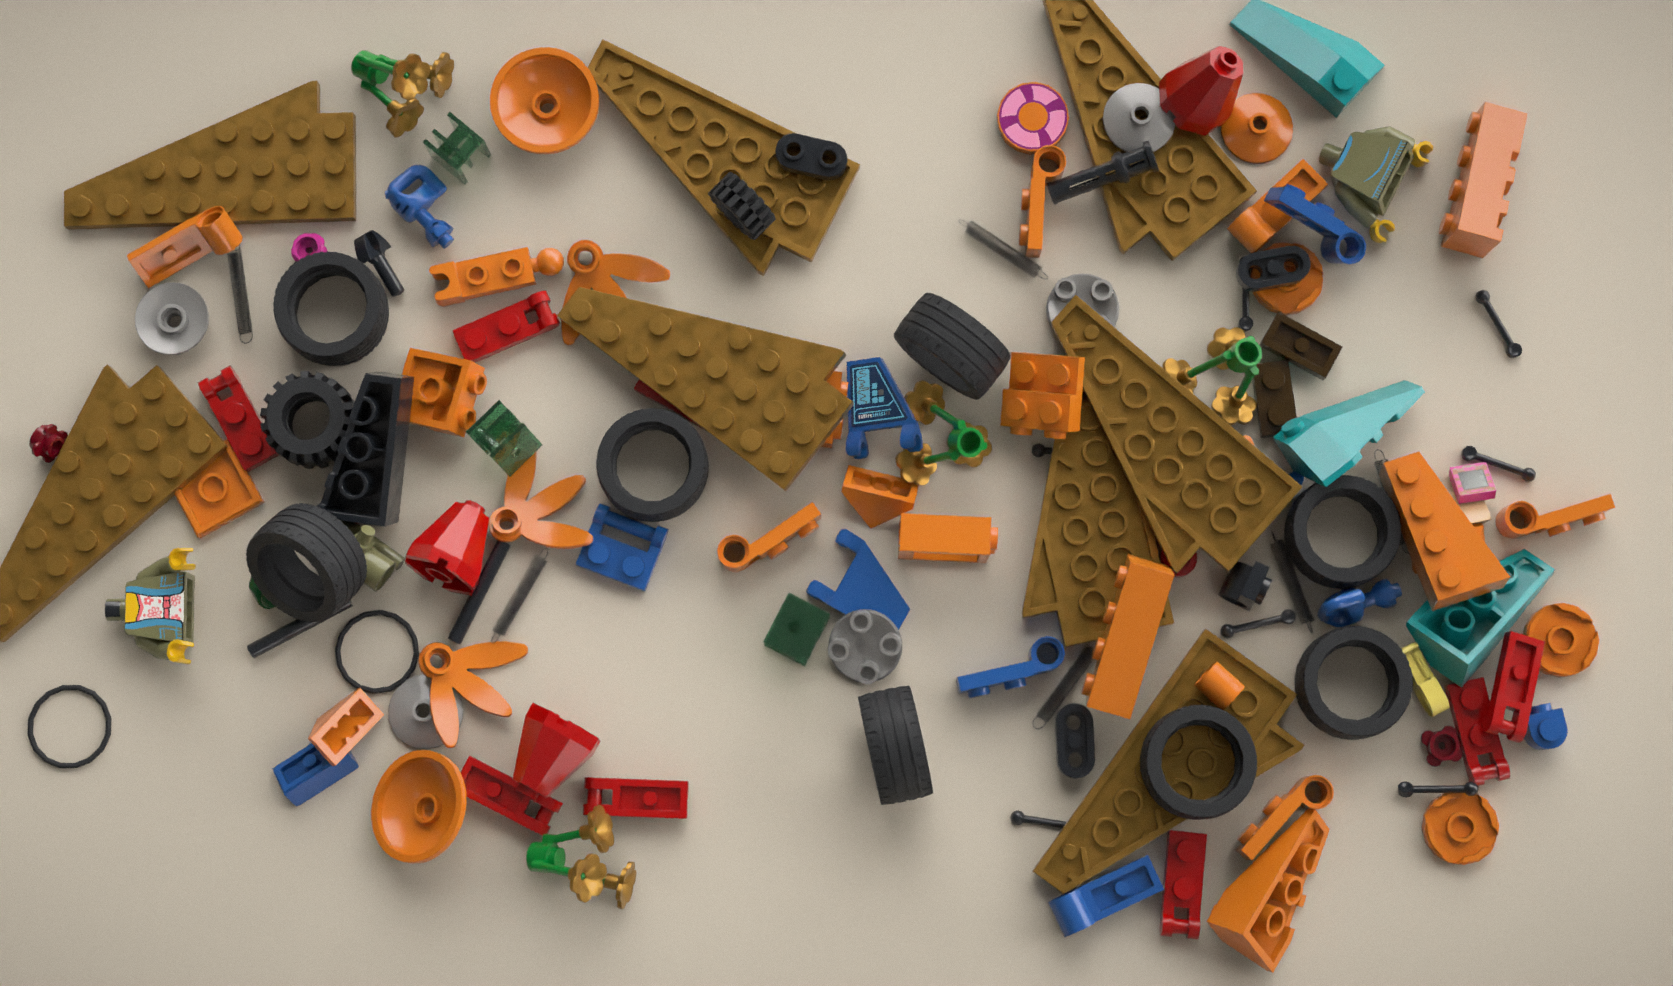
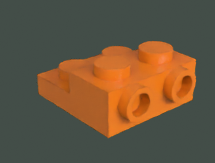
M410 348L402 375L414 376L409 424L464 438L466 430L472 429L476 422V411L473 407L477 395H481L487 385V378L484 374L485 368L471 360Z
M1011 352L1009 389H1003L1000 426L1011 427L1010 434L1032 435L1033 429L1044 430L1045 438L1066 439V432L1080 431L1085 357Z

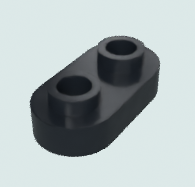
M791 133L783 136L776 145V160L779 166L788 172L823 180H835L841 177L847 168L846 151L836 142ZM791 146H797L801 151L798 155L791 156L787 153V149ZM826 154H832L836 157V160L832 164H826L822 158Z
M1285 246L1254 252L1246 255L1240 261L1236 269V278L1244 289L1253 292L1293 285L1305 278L1310 270L1311 262L1306 251L1298 246ZM1284 262L1294 263L1296 271H1286ZM1251 268L1257 269L1260 272V278L1252 279L1248 274V270Z
M1071 703L1061 708L1055 718L1056 761L1062 774L1069 778L1078 779L1088 775L1095 765L1094 722L1088 708L1078 703ZM1069 716L1079 718L1080 726L1078 729L1072 730L1067 726ZM1077 753L1081 756L1082 762L1079 767H1073L1069 764L1068 758L1070 754Z

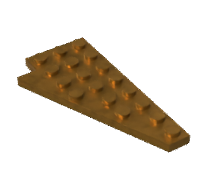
M1042 0L1094 167L1112 160L1111 156L1118 151L1121 154L1126 153L1110 141L1104 129L1103 113L1109 98L1118 89L1135 83L1148 84L1159 89L1161 78L1094 0ZM1137 110L1134 112L1138 120L1147 119L1145 111ZM1176 124L1168 142L1157 151H1154L1159 167L1158 172L1154 173L1151 170L1132 177L1129 183L1125 184L1116 181L1100 187L1119 251L1125 254L1149 234L1171 261L1196 243L1257 192L1209 134L1204 136L1182 130Z
M602 39L588 65V69L591 71L597 86L758 274L765 275L779 247L812 262L860 169V164L847 158V168L844 174L835 180H823L788 172L779 166L775 150L778 141L783 136L795 132ZM791 146L787 149V153L791 156H796L801 151L797 146ZM826 154L822 160L826 164H832L835 162L836 157L832 154ZM729 172L736 174L741 180H744L748 187L752 188L765 201L764 203L769 206L771 212L775 215L776 220L756 240H751L739 228L737 229L724 216L725 214L716 207L717 205L712 202L711 197L708 195V192Z
M310 81L65 190L64 227L68 230L178 226L214 206H222L235 225L356 221V115L354 112L320 113V84L318 81Z
M582 287L576 290L557 314L562 321L785 492L854 405L853 401L826 382L846 357L845 352L838 348Z
M1075 295L1055 317L1051 325L1067 356L1085 357L1083 390L1172 570L1177 574L1200 548L1229 572L1299 492L1302 486Z
M107 364L103 367L0 566V642H6L174 497V493L178 489L182 490L226 452L228 446L158 365L130 388L111 366Z
M1084 390L1082 391L1080 431L1066 432V439H1054L1021 612L1022 618L1057 612L1064 648L1097 641L1098 637H1104L1107 624L1103 623L1104 614L1108 602H1114L1117 588L1114 587V581L1119 566H1124L1127 554L1160 563L1154 532ZM1169 597L1167 598L1159 627L1174 624Z
M1204 629L1032 872L1064 894L1187 820L1163 809L1147 791L1140 771L1141 748L1150 729L1166 714L1190 705H1207L1218 708L1194 686L1215 661H1218L1245 686L1224 711L1241 722L1253 740L1257 754L1256 777L1301 751L1305 746L1276 725L1297 696V693L1212 632ZM1191 725L1179 729L1168 739L1162 751L1161 768L1167 783L1176 793L1188 799L1206 800L1217 796L1228 786L1234 774L1235 757L1230 743L1220 732L1207 726Z

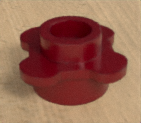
M54 424L38 427L33 432L29 441L32 454L36 457L42 456L43 461L46 463L52 462L58 456L68 434L64 430L58 431L57 426Z
M1444 726L1441 731L1437 732L1427 730L1422 733L1421 742L1426 745L1428 753L1426 761L1429 765L1437 767L1443 761L1451 760L1457 762L1462 758L1463 751L1457 738V730L1453 726ZM1441 742L1445 744V748L1443 750H1441L1438 746Z

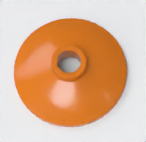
M1251 93L1236 99L1230 118L1221 125V135L1227 149L1235 157L1248 163L1262 164L1278 158L1287 149L1293 135V122L1289 111L1279 100L1267 94ZM1256 119L1262 120L1265 123V129H1256L1253 121Z

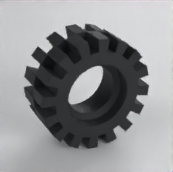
M729 172L708 192L712 202L725 214L724 216L751 240H756L776 220L774 213L764 203L765 201L752 188L748 187L744 180H741L732 172Z

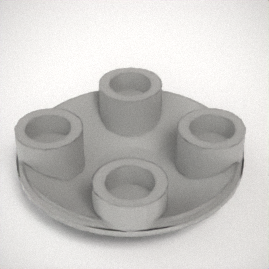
M1074 274L1058 280L1049 294L1046 305L1047 319L1052 329L1051 322L1075 295L1115 327L1119 316V302L1110 282L1091 274Z
M868 609L852 611L839 619L831 631L828 655L838 671L851 680L863 684H872L875 681H879L896 668L901 658L902 639L900 632L892 620L880 612Z

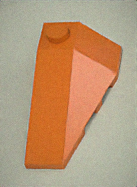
M1308 808L1225 889L1219 901L1213 906L1211 914L1206 921L1224 943L1272 973L1292 940L1295 929L1289 927L1296 906L1303 908L1307 896L1302 893L1307 874H1312L1316 871L1330 830L1316 809Z

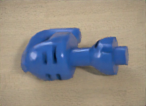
M413 165L388 185L385 191V198L389 200L392 208L404 221L411 223L417 220L425 229L426 239L432 247L440 244L445 249L454 241V238L450 235L454 228L443 220L435 219L427 211L434 201L446 192V185L426 166ZM417 179L422 181L421 186L409 195L401 193Z
M1387 578L1375 583L1371 591L1363 593L1361 589L1356 588L1342 589L1322 603L1317 616L1320 621L1331 626L1345 627L1360 622L1363 619L1365 608L1374 605L1381 608L1396 606V598L1402 596V591L1398 583L1391 584Z

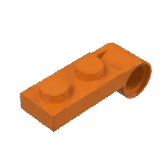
M1045 145L1037 150L1031 166L1028 189H1022L1021 210L1027 211V223L1020 224L1019 246H1025L1026 257H1040L1043 243L1045 186L1049 182L1061 179L1066 166L1064 152L1054 145ZM1044 159L1053 160L1057 164L1058 169L1054 172H1046L1041 169L1039 162Z
M1302 159L1273 187H1285L1286 184L1295 186L1306 193L1304 198L1311 202L1328 186V183ZM1268 192L1241 213L1227 228L1250 253L1261 249L1293 219L1264 201Z
M214 206L127 254V257L149 289L212 251L216 255L231 252L239 246L243 236L222 206Z
M1607 494L1539 516L1532 504L1525 501H1517L1498 512L1496 527L1501 535L1511 539L1532 533L1538 534L1547 531L1549 537L1570 531L1569 523L1582 520L1584 526L1605 520L1604 513L1616 507L1611 494ZM1511 511H1516L1522 515L1524 519L1522 529H1518L1511 524Z
M811 502L752 544H749L745 538L739 535L726 536L718 545V558L722 566L731 572H740L766 556L773 560L789 548L786 543L795 536L799 535L803 539L818 529L817 521L821 519V513L815 504ZM733 544L741 545L745 549L744 558L737 563L729 562L724 557L725 550Z
M1321 775L1306 776L1299 779L1289 792L1283 794L1281 798L1278 795L1273 796L1262 809V812L1265 814L1263 819L1256 826L1250 823L1238 836L1237 840L1241 844L1235 851L1245 860H1253L1299 806L1304 809H1322L1329 805L1334 795L1331 782ZM1310 782L1318 784L1322 791L1321 798L1316 803L1310 802L1305 796V788Z

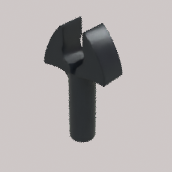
M370 230L355 239L354 246L357 259L362 263L369 262L373 264L391 296L401 295L404 292V287L385 258V251L391 248V245L374 230Z

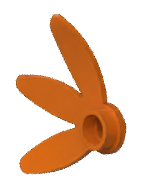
M580 240L570 247L567 254L568 265L575 275L568 287L563 307L579 287L593 288L595 291L627 298L611 275L631 281L653 283L669 280L670 271L656 261L642 256L622 253L603 254L602 249L595 242ZM588 251L591 253L592 262L589 265H584L580 262L579 256L581 252ZM561 320L563 342L566 345H572L580 334Z
M530 439L526 440L521 445L511 464L506 481L504 506L496 509L489 517L488 528L490 534L501 542H512L523 536L536 544L557 549H573L590 545L593 541V536L583 529L562 523L538 521L559 511L574 499L585 485L586 478L583 475L565 478L545 488L526 501L534 481L537 459L535 442ZM508 521L514 526L512 529L503 530L500 525Z
M507 641L485 642L470 645L453 652L448 645L434 642L422 649L419 654L418 664L421 672L426 677L432 679L429 698L433 725L439 738L447 748L456 746L459 730L458 710L452 688L466 701L480 710L504 718L512 715V709L502 695L483 679L467 671V669L495 668L517 661L528 653V647L525 644ZM437 655L442 659V666L440 668H435L431 665V656Z

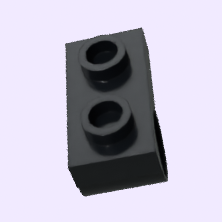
M1237 561L1228 572L1218 595L1224 600L1250 611L1253 603L1261 605L1270 587L1272 579L1266 577L1270 567L1257 561L1253 567Z

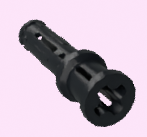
M1149 140L1143 142L1142 147L1121 154L1118 151L1114 153L1110 161L1047 183L1054 205L1116 181L1126 184L1130 182L1132 177L1151 170L1154 173L1158 172L1159 167Z

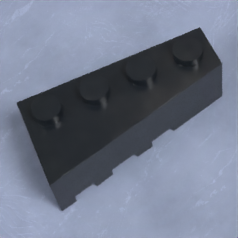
M385 372L365 373L349 417L350 423L337 449L339 453L332 472L328 474L324 485L326 489L321 503L317 505L321 509L330 512L333 516H336L337 519L384 527L399 522L414 376Z

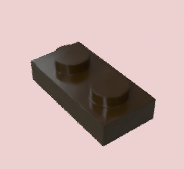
M1280 312L1275 315L1259 344L1260 347L1284 360H1288L1293 365L1321 380L1327 377L1343 346Z
M1288 360L1258 363L1256 365L1259 369V374L1253 377L1252 384L1254 397L1257 402L1256 410L1261 438L1274 437L1282 431L1281 428L1287 421L1297 418Z

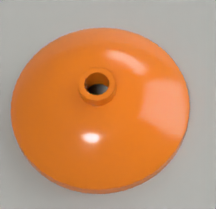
M539 47L517 54L499 70L491 88L490 109L498 130L515 147L533 154H555L575 146L589 133L595 123L599 110V92L591 71L579 58L561 49ZM550 103L554 105L553 110L549 113L541 111L544 104Z
M416 750L399 757L384 772L373 796L371 821L377 842L390 857L405 863H424L442 854L454 841L462 826L467 802L464 780L457 766L448 757L430 750Z

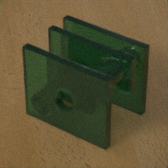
M449 112L447 117L454 131L447 138L436 129L432 131L439 144L438 149L426 139L423 141V144L435 161L465 185L468 181L461 170V166L465 164L470 169L472 168L473 163L469 157L476 149L488 158L491 156V153L484 139ZM464 139H466V141L463 143V145H462L460 148H458L459 144H460Z
M500 400L466 431L487 455L490 453L489 456L509 477L542 446L541 442L523 422L521 423Z
M788 593L763 641L765 643L764 646L806 666L830 619V613Z

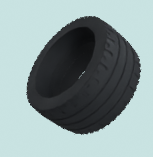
M338 252L313 253V255H307L298 262L296 261L280 278L273 298L275 321L285 341L304 358L327 366L348 365L369 355L381 342L389 321L387 296L378 278L361 261ZM332 276L348 277L356 282L365 293L367 306L364 319L356 331L343 340L331 343L316 342L308 337L299 326L297 318L299 302L307 289L320 279Z
M925 293L913 305L894 333L895 341L921 367L947 386L974 400H979L992 387L1011 358L1008 349L990 330L957 305L933 293Z
M647 408L626 414L607 430L598 449L596 469L599 483L604 493L618 510L637 520L660 522L683 514L696 503L707 482L709 462L702 438L687 420L667 410ZM660 430L673 435L684 445L689 457V472L684 484L673 495L662 500L645 501L632 496L622 486L617 475V458L622 446L632 436L644 431Z
M1341 475L1327 487L1314 483L1297 497L1287 514L1284 528L1287 553L1294 566L1304 576L1322 586L1345 589L1365 584L1386 570L1397 553L1402 534L1399 512L1396 510V505L1389 498L1388 494L1381 487H1378L1377 484L1370 480H1365V478ZM1332 497H1348L1359 502L1371 514L1377 528V543L1373 553L1362 564L1351 568L1334 567L1325 563L1313 551L1307 537V522L1312 510L1321 501Z
M296 503L278 512L256 532L246 549L247 567L258 589L279 610L300 621L318 623L328 619L355 596L367 577L365 554L351 530L341 520L337 519L336 516L312 504ZM296 552L304 556L310 562V564L316 569L318 575L311 571L298 558Z
M1347 626L1332 630L1314 640L1299 660L1294 680L1298 704L1307 719L1315 727L1328 735L1347 740L1376 736L1392 727L1401 718L1409 705L1413 691V675L1409 666L1410 663L1398 644L1377 630L1361 626ZM1347 646L1364 648L1373 653L1384 666L1388 679L1387 698L1382 707L1370 717L1360 720L1342 718L1331 712L1322 701L1317 686L1318 670L1324 659L1336 649Z
M910 686L892 687L859 696L860 712L881 805L906 802V800H915L933 794L924 741Z
M1190 705L1166 714L1153 725L1146 735L1141 748L1140 771L1147 791L1163 809L1181 818L1192 820L1211 819L1230 812L1246 798L1256 777L1257 754L1250 734L1234 716L1216 707ZM1191 725L1207 726L1220 732L1230 743L1235 757L1234 774L1228 786L1217 796L1206 800L1188 799L1176 793L1167 783L1161 768L1162 751L1168 739L1179 729Z

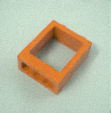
M901 513L898 559L986 563L990 554H995V550H997L998 527H991L992 517Z

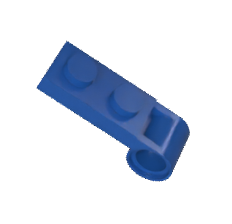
M1286 184L1285 187L1269 189L1264 199L1265 202L1324 236L1321 241L1320 251L1322 257L1331 264H1355L1364 257L1366 252L1364 238L1358 232L1344 225L1345 222L1334 216L1335 211L1332 208L1319 202L1311 203L1304 198L1306 195L1304 191L1289 184ZM1343 239L1347 245L1344 256L1341 255L1339 250L1340 242Z
M1041 637L1031 646L1028 653L1029 661L959 676L956 678L959 694L967 692L969 698H975L991 694L989 687L1004 684L1005 690L1027 686L1026 679L1032 678L1034 675L1051 672L1063 662L1065 656L1064 647L1054 637ZM1041 645L1053 647L1056 652L1055 662L1052 664L1041 663L1037 658V648Z
M1145 855L1060 895L1048 903L1064 937H1067L1107 916L1163 891L1164 888L1149 856Z

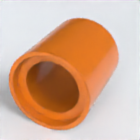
M1215 661L1194 685L1222 710L1226 709L1245 687L1218 661Z

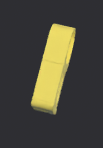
M1413 642L1401 649L1410 663L1409 666L1413 675V690L1426 713L1430 717H1434L1449 709V702L1436 676L1431 672L1418 648V643Z

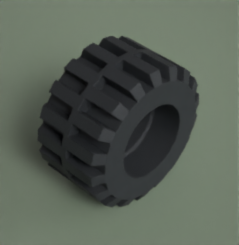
M300 371V377H296L292 373L285 376L287 380L285 384L282 385L278 381L272 386L277 390L273 396L268 393L265 396L264 401L268 405L267 408H261L260 416L265 419V423L260 424L262 432L267 435L265 439L275 449V452L296 466L302 465L307 469H313L314 466H319L321 469L329 467L328 462L332 460L335 462L339 452H337L341 438H344L350 423L349 417L355 401L351 398L349 392L332 377L328 378L325 374L319 372L312 375L309 371ZM309 402H324L330 412V419L326 429L313 439H298L294 435L292 427L296 412Z

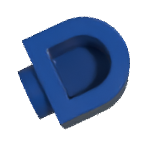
M1551 702L1532 706L1524 740L1530 747L1537 750L1559 747L1565 741L1568 733L1563 708L1552 710Z

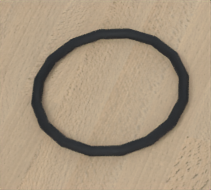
M384 610L363 612L351 619L339 633L335 647L337 667L343 678L356 689L361 688L364 692L372 694L390 692L403 684L415 670L419 657L417 636L410 624L395 613ZM381 615L395 619L406 628L412 639L414 654L410 668L400 680L388 687L371 688L360 685L349 677L342 665L341 646L345 634L353 624L365 617Z
M61 685L47 691L34 704L28 717L27 735L34 752L44 762L58 768H78L92 762L104 751L111 736L112 718L106 702L95 691L81 685ZM63 690H79L91 695L101 705L106 718L105 736L100 747L90 757L76 763H60L48 758L38 748L33 735L34 718L40 705L51 695Z

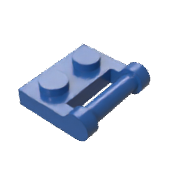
M599 503L588 531L593 536V541L590 545L582 547L576 565L645 592L669 529L659 525L657 528L612 512L610 511L611 507ZM608 525L650 541L651 544L648 552L601 535L604 526Z

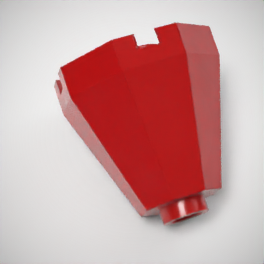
M1218 46L1183 62L1166 73L1159 81L1160 107L1166 114L1170 110L1176 118L1173 122L1179 129L1204 136L1208 135L1216 127L1223 125L1232 114L1243 77L1242 59L1233 49Z
M466 500L465 503L455 502L412 542L405 556V564L420 577L431 583L434 582L435 578L443 581L444 583L441 587L453 593L472 596L480 578L489 517L484 514V507L471 500Z
M532 703L524 719L513 780L519 783L517 791L536 801L539 795L548 798L594 755L601 741L573 722L566 721L560 718V715Z

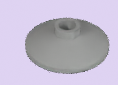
M1135 83L1118 89L1109 98L1103 113V125L1108 138L1119 149L1129 152L1142 147L1143 142L1149 140L1154 152L1163 147L1170 139L1175 128L1173 120L1176 117L1170 110L1166 114L1160 107L1158 88L1148 84ZM1137 110L1145 111L1147 119L1138 120L1134 112Z
M175 282L160 284L149 290L140 300L135 313V326L141 340L152 350L166 355L181 354L194 348L203 339L209 324V312L202 296L188 285ZM174 316L181 317V323L177 327L170 326V320Z
M424 674L409 678L396 689L389 704V721L395 734L404 743L416 748L430 749L443 745V742L435 730L431 712L425 718L419 717L417 713L418 707L422 704H427L430 707L429 695L432 679ZM452 688L456 700L460 727L463 719V703L459 693Z

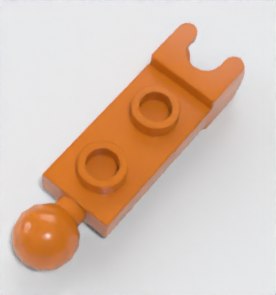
M528 247L456 263L451 261L433 265L429 268V272L435 280H449V286L445 290L436 292L434 297L439 306H449L463 303L465 300L537 285L534 273L540 272L546 276L558 274L564 266V257L557 249L545 248L538 253L536 258H531Z

